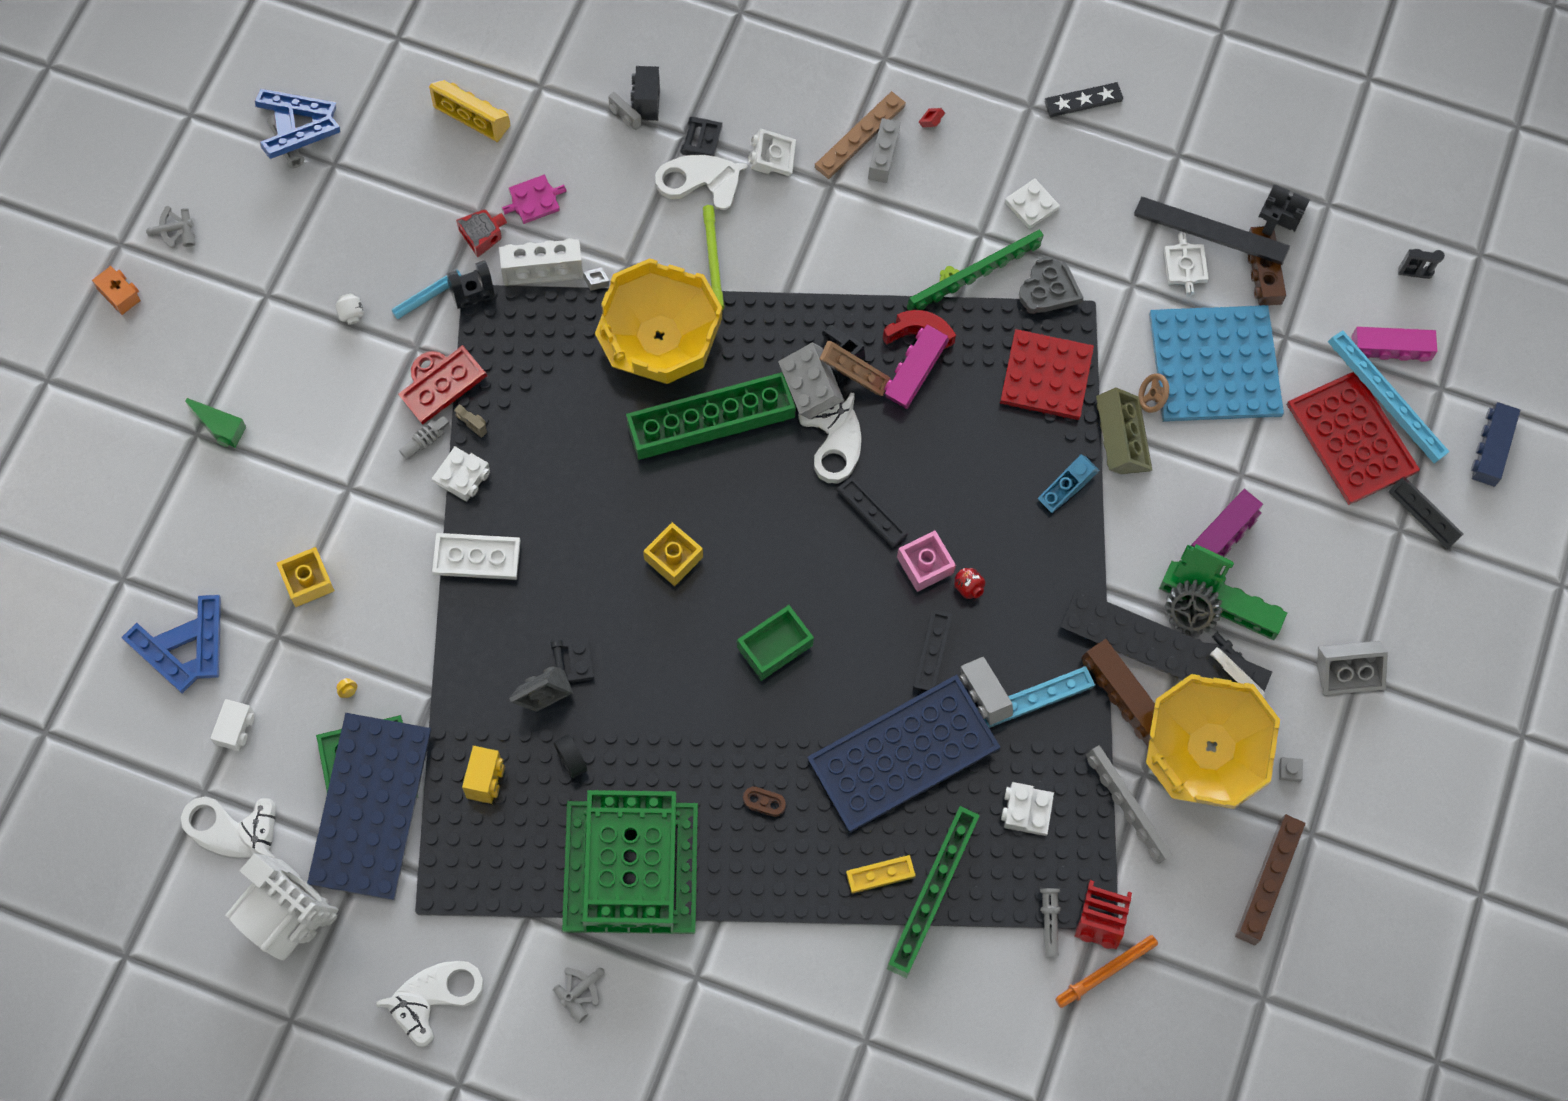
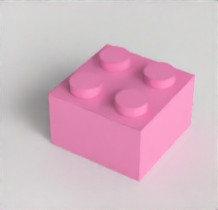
M936 531L898 549L897 558L917 592L954 574L956 564Z

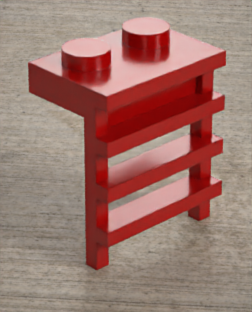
M1090 880L1081 919L1074 937L1080 938L1084 942L1100 944L1107 949L1113 948L1117 950L1124 936L1132 892L1128 891L1127 896L1094 887V881ZM1091 894L1124 904L1125 906L1123 908L1114 904H1110L1101 900L1091 898ZM1088 906L1121 915L1122 919L1088 909Z

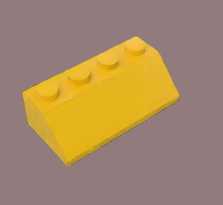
M442 80L429 85L434 108L488 138L499 142L511 126L507 112L502 109L498 110L486 100L482 101L476 98L469 91L465 92L455 83Z

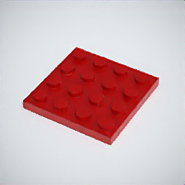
M1015 329L1000 403L1079 420L1094 345Z

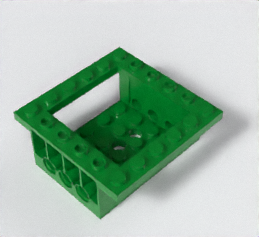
M588 790L587 801H567L562 932L695 934L698 803H676V792L610 790ZM691 816H693V829L690 828L691 823L688 820ZM675 825H678L676 910H674ZM628 830H634L637 833V837L632 841L624 837L625 832ZM691 837H693L692 850H690V843L687 841ZM634 852L637 856L636 860L631 863L626 862L623 858L625 853ZM692 858V871H689L690 865L686 862ZM628 873L636 877V881L630 885L625 884L623 881V877ZM689 880H692V893H689L690 888L686 884ZM688 902H691V915L688 914L689 908L685 906Z

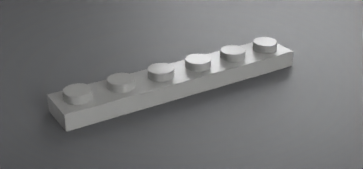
M1100 745L1093 748L1086 754L1088 763L1093 769H1096L1100 776V781L1111 792L1113 801L1121 807L1125 819L1133 825L1137 837L1149 849L1148 852L1151 858L1159 864L1172 856V853Z

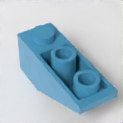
M1080 455L1038 499L1053 513L1083 488L1100 470L1086 456Z

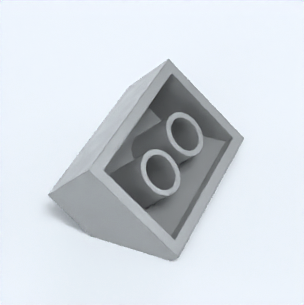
M1380 641L1318 646L1317 667L1323 695L1386 690L1388 651Z

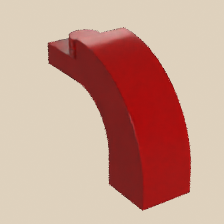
M911 310L897 314L896 324L891 323L885 327L882 339L887 345L905 335L917 334L921 328L924 329L928 324L948 336L949 341L944 348L946 349L955 343L956 334L941 317L927 311Z

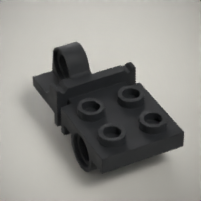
M1274 184L1258 216L1267 221L1262 233L1271 237L1276 225L1289 230L1292 229L1295 232L1310 199L1296 193L1291 196L1289 195L1290 190Z

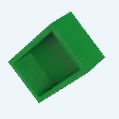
M788 605L737 639V648L762 681L812 647L814 637L790 605Z

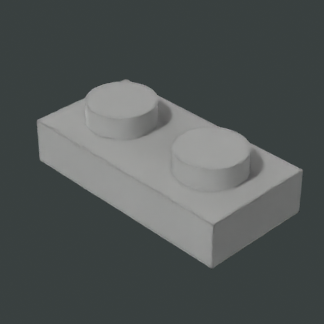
M615 92L608 96L610 110L622 117L627 126H632L635 130L641 127V115Z

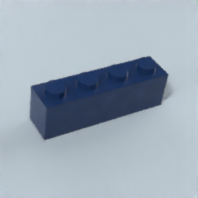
M1497 402L1493 408L1488 409L1485 419H1488V422L1481 431L1483 440L1479 442L1476 449L1478 457L1471 466L1473 480L1495 487L1502 479L1520 409Z

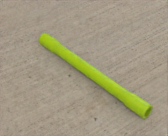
M706 205L702 209L706 230L711 288L723 310L724 300L718 261L714 206Z

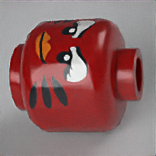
M963 568L956 574L954 585L964 598L971 599L978 598L984 593L986 582L975 569Z

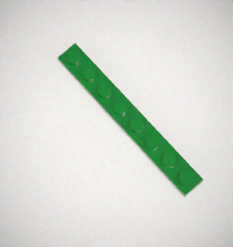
M1039 229L911 296L907 309L909 311L923 310L928 304L939 302L945 295L956 293L962 286L966 284L971 285L977 278L988 276L994 269L1005 267L1009 261L1020 259L1026 252L1037 250L1041 246L1044 234Z

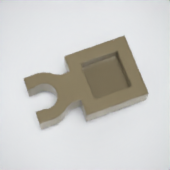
M460 404L454 409L456 417L465 422L481 438L487 433L486 422L481 416H475Z

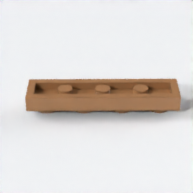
M827 341L819 358L822 362L873 393L883 396L884 388L890 377L837 344Z

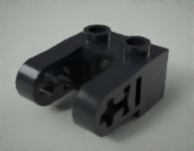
M485 260L475 263L476 270L460 277L456 270L446 273L448 286L457 309L467 308L473 303L487 301L495 296L491 274ZM470 288H476L474 291H468Z
M829 325L822 331L826 341L837 344L863 361L866 359L864 345L852 336L845 335L833 325ZM831 367L836 382L839 385L847 376Z

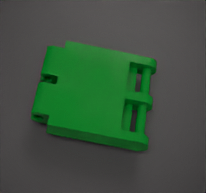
M1197 544L1195 547L1187 545L1173 574L1179 577L1178 581L1183 584L1187 580L1191 584H1193L1194 580H1197L1198 585L1205 582L1206 588L1213 587L1215 582L1218 581L1212 590V593L1218 592L1221 584L1225 583V576L1229 568L1233 567L1234 562ZM1223 566H1226L1223 573L1220 574Z

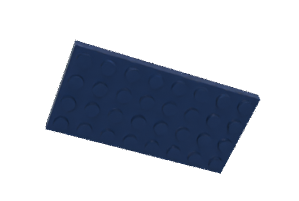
M955 675L813 753L807 759L849 833L1000 750V745L959 677Z
M345 712L307 884L395 901L431 728Z

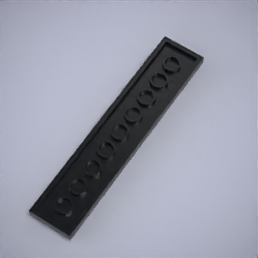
M1075 590L1061 623V629L1097 644L1107 639L1116 652L1181 680L1194 674L1200 675V677L1219 678L1238 683L1223 669V666L1216 659L1210 656L1216 647L1084 591ZM1223 651L1265 692L1272 671Z

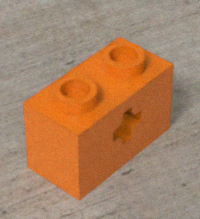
M109 266L96 276L92 282L105 299L123 315L141 301L137 294L139 290L132 282L128 284L125 281L127 278L120 270L116 271L112 266Z

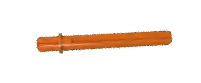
M1153 935L1148 936L1074 985L1070 984L1068 990L1055 998L1058 1006L1063 1008L1074 1000H1081V996L1156 947L1158 945L1156 938Z

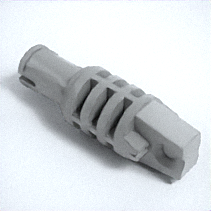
M444 416L436 422L432 419L413 435L409 443L399 450L400 454L407 460L419 449L427 448L444 434L442 429L449 424V421Z

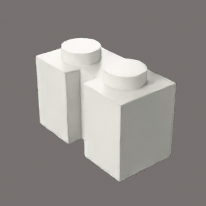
M225 699L210 738L215 745L236 751L240 750L241 745H245L247 740L246 727L251 726L255 718L254 711L250 705Z

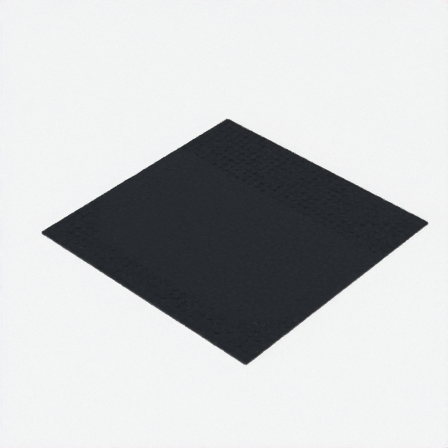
M493 285L495 296L487 301L473 303L467 308H460L457 349L463 345L485 371L487 377L453 402L450 452L454 447H457L469 455L471 453L488 462L490 473L485 481L482 480L478 485L479 488L475 496L470 497L467 502L449 491L446 492L443 533L520 538L521 542L517 580L440 575L429 728L432 730L427 748L415 912L418 915L563 918L567 801H587L588 790L676 792V803H698L696 921L906 925L960 806L980 816L930 926L1044 928V913L1041 911L1043 898L1040 889L1060 888L1058 907L1061 908V911L1057 913L1058 929H1076L1081 919L1090 880L1094 881V887L1118 894L1114 801L1111 792L1102 784L1096 769L1090 766L1086 756L1093 748L1100 745L1113 765L1111 701L1104 688L1097 684L1095 676L1091 671L1089 673L1095 684L1094 688L989 728L1000 745V750L849 833L807 759L813 753L924 693L914 690L913 687L932 609L953 614L936 686L955 675L959 677L962 665L983 656L1008 696L1084 667L1081 657L1089 649L1097 645V643L1061 629L1060 626L1076 589L1107 601L1101 427L1096 397L1099 395L1096 303L1094 301L1083 300V303L1031 314L1027 312L1020 299L943 297L939 302L928 304L922 311L933 313L945 320L956 334L955 343L942 351L907 409L887 398L885 392L883 396L877 395L849 377H846L838 385L844 399L843 402L846 401L850 393L855 394L853 410L855 411L861 431L860 457L849 478L853 476L908 532V536L894 548L837 492V488L846 480L840 483H827L818 477L814 470V455L829 434L819 427L802 426L798 418L799 411L797 407L795 408V418L640 460L637 458L627 426L626 414L781 373L782 370L778 361L813 342L824 350L827 341L823 337L822 331L829 325H833L845 335H850L863 344L866 357L864 362L889 376L893 381L896 376L895 370L900 362L904 363L907 358L905 354L910 345L914 346L918 339H916L917 334H908L886 345L882 339L883 331L889 324H896L897 314L909 311L907 304L911 296L722 291L724 300L722 320L704 368L668 384L611 366L595 335L603 314L601 303L609 288L590 290L587 287ZM470 288L468 291H474L476 288ZM1015 329L1094 345L1079 420L1000 403ZM656 332L654 339L658 338L661 341L665 334ZM459 404L475 416L479 415L485 420L487 433L482 438L472 431L465 422L456 417L454 409ZM832 453L822 459V466L828 472L837 473L846 467V461L841 455ZM1080 455L1086 456L1100 471L1083 488L1051 513L1040 502L1038 497ZM672 522L703 548V558L676 586L644 560L643 552ZM936 531L956 564L954 574L917 592L897 558L898 549ZM973 568L984 578L986 582L984 593L980 597L966 599L955 588V576L961 569ZM790 605L813 635V646L761 681L738 650L737 639ZM589 638L594 674L593 680L569 683L573 691L572 694L537 712L510 702L509 698L520 685L525 683L526 679L543 674V671L549 667H556L554 650L551 649L550 644L552 641ZM562 649L565 674H572L569 650ZM568 734L575 742L587 766L586 772L574 778L567 772L553 743ZM473 746L499 751L505 765L503 777H499L497 785H500L497 798H493L492 804L467 799L462 789ZM1012 782L1034 786L1033 789L1054 792L1047 836L1004 828L1005 821L1001 820L1003 807L1007 808L1008 800H1004L1006 787H1010ZM750 787H759L780 794L786 802L785 810L780 816L776 817L751 810L743 802L744 792ZM753 796L750 798V801L755 803L758 801V798ZM777 803L771 804L772 809L779 807ZM691 816L688 820L691 823L690 828L693 829V816ZM675 825L674 910H676L678 825ZM628 830L625 832L624 837L632 841L637 837V833L634 830ZM693 837L687 840L690 843V850L693 849ZM627 852L623 858L626 862L631 863L636 860L637 856L634 852ZM910 855L916 875L915 878L851 893L846 871ZM691 858V859H689V860L686 862V863H688V864L690 865V870H689V871H692V858ZM628 873L623 877V881L625 884L630 885L636 881V877ZM689 880L686 884L690 888L689 893H692V880ZM1091 894V898L1118 906V902ZM688 902L685 906L689 908L688 914L691 915V902ZM1088 906V909L1118 918V914Z

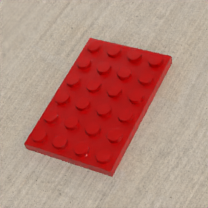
M1354 371L1287 402L1286 405L1348 505L1397 483L1404 476L1408 478L1420 471L1373 394Z

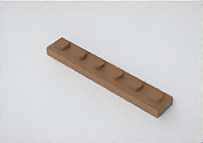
M891 91L815 163L814 168L827 179H830L878 133L882 118L892 120L905 107L906 102Z

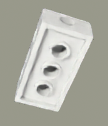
M568 238L564 241L548 240L544 243L529 242L524 245L509 244L499 247L504 285L520 286L584 279L579 239Z

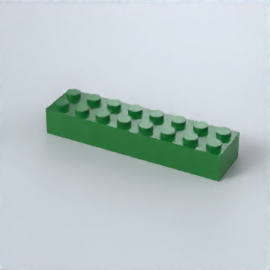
M783 372L627 413L626 419L637 458L640 460L795 418L796 407Z

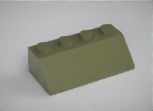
M1117 387L1097 395V409L1101 420L1100 427L1103 432V445L1106 449L1109 470L1119 474L1152 471L1139 396Z

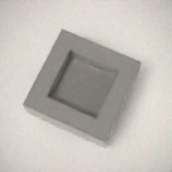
M602 268L583 273V278L590 290L609 287L610 280Z
M1281 757L1279 780L1301 782L1303 780V759Z

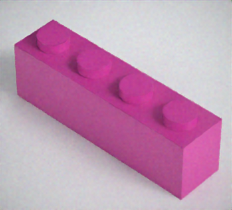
M928 324L924 329L921 328L916 336L918 340L915 345H910L905 354L907 358L904 363H899L895 370L896 376L893 381L890 379L884 388L887 398L906 409L911 404L949 341L947 335Z
M1356 326L1351 335L1352 341L1367 358H1379L1381 360L1391 358L1401 361L1413 359L1427 362L1432 360L1438 352L1436 330Z

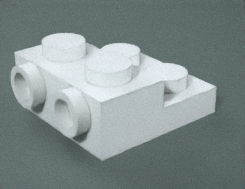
M760 128L756 134L752 135L750 140V146H753V151L750 152L748 157L751 169L766 174L773 171L790 176L793 171L796 139Z
M454 447L432 477V482L467 502L470 497L475 496L481 481H485L489 476V464L472 453L469 455Z
M1012 782L1010 787H1006L1004 800H1008L1007 808L1003 807L1001 820L1005 821L1004 828L1047 836L1054 792L1033 789L1034 786Z

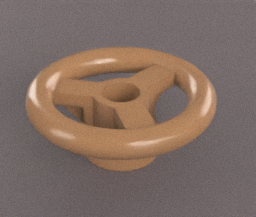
M1154 373L1149 375L1140 386L1138 396L1141 408L1148 413L1157 412L1167 402L1169 383L1162 374ZM1159 380L1162 382L1163 387H1160ZM1152 381L1148 394L1144 396L1148 384ZM1153 400L1158 404L1153 407H1149L1146 403L1148 401Z

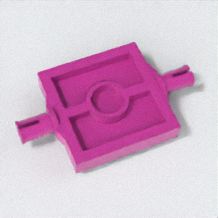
M544 174L508 187L512 197V204L501 208L504 215L516 211L523 224L560 211L556 196L567 191L564 184L553 188Z

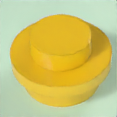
M350 678L341 680L336 686L338 696L340 698L353 696L358 687L357 683Z

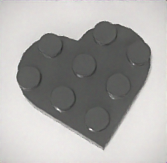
M1053 257L1038 259L1031 269L1030 278L1024 281L1019 290L1020 302L1027 312L1031 314L1083 303L1084 299L1067 264L1064 261L1061 263L1053 260Z

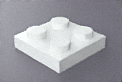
M1033 179L1005 198L1004 202L1029 230L1059 210L1060 207L1036 179Z

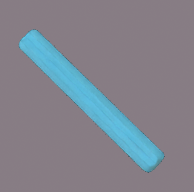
M456 270L459 277L462 276L461 273L458 270ZM447 275L392 309L393 315L399 319L448 289Z

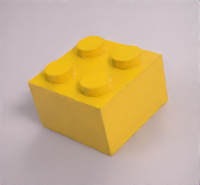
M673 522L643 551L644 560L674 586L703 558V548Z
M316 547L276 563L295 608L335 591Z
M473 746L462 785L467 799L492 804L493 798H497L500 785H497L498 779L503 777L505 765L499 751Z

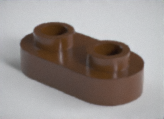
M750 787L743 795L745 806L751 810L773 817L780 816L785 810L786 802L780 794L759 787ZM753 796L758 798V801L755 803L750 801V798ZM777 803L779 807L772 809L771 804Z

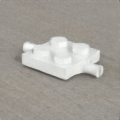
M1183 232V235L1182 233L1178 234L1179 244L1165 246L1163 251L1168 285H1185L1186 295L1189 296L1190 294L1191 296L1195 294L1193 284L1207 283L1209 278L1204 244L1193 245L1187 243L1186 233Z

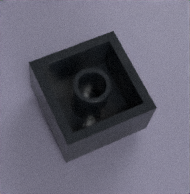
M636 66V72L632 73L631 107L641 115V120L658 121L660 100L659 67Z

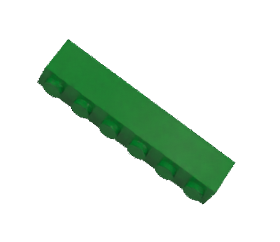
M1171 561L1159 589L1170 593L1172 588H1177V584L1181 583L1178 581L1179 577L1173 574L1179 561ZM1222 583L1218 590L1219 595L1217 598L1222 599L1220 607L1223 608L1220 616L1271 640H1275L1288 612L1283 611L1280 606L1264 602L1260 597H1252L1240 588H1232ZM1191 595L1183 596L1181 599L1188 600Z

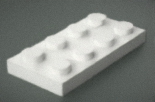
M436 533L432 574L517 580L521 540L517 537Z

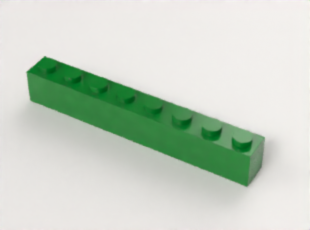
M961 806L959 807L888 963L887 970L907 979L976 826L979 814Z

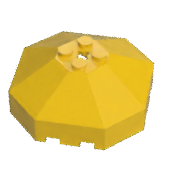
M651 258L613 274L608 292L605 293L601 303L603 314L595 331V335L611 366L665 384L704 368L722 320V306L705 275L697 272L695 275L687 273L684 268L670 264L669 266H664ZM656 332L665 334L663 340L654 339Z
M1191 674L1156 698L1146 764L1172 799L1235 809L1271 782L1280 718L1254 684L1231 682V680L1200 677V675ZM1207 742H1216L1217 746L1215 748L1217 751L1214 753L1211 750L1207 751Z

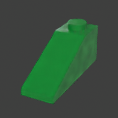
M186 398L185 402L189 410L217 440V443L224 447L232 446L236 448L246 429L243 419Z

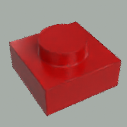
M929 108L919 120V123L922 127H936L941 122L945 112L942 108Z

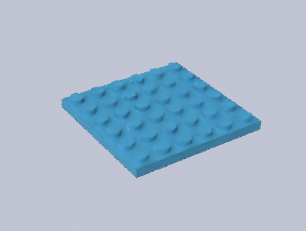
M1268 305L1150 310L1149 316L1156 372L1165 376L1169 383V397L1161 408L1163 422L1282 417L1284 415ZM1159 380L1160 387H1163L1162 382Z

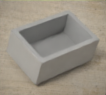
M813 342L778 361L799 414L808 419L844 401L831 367L819 360L823 348Z

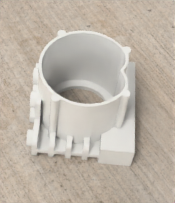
M254 853L240 870L252 883L225 915L240 932L260 947L261 950L279 960L285 961L299 943H308L315 937L317 933L315 930L319 926L331 925L336 920V913L339 909L328 905L329 901L323 898L306 881L302 880L301 876L283 860Z

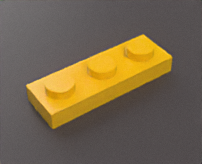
M910 855L846 871L852 894L912 879L916 876Z

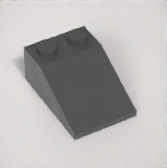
M553 666L545 669L543 674L539 676H532L526 679L525 683L520 685L509 699L511 703L537 712L572 694L573 691L565 671Z

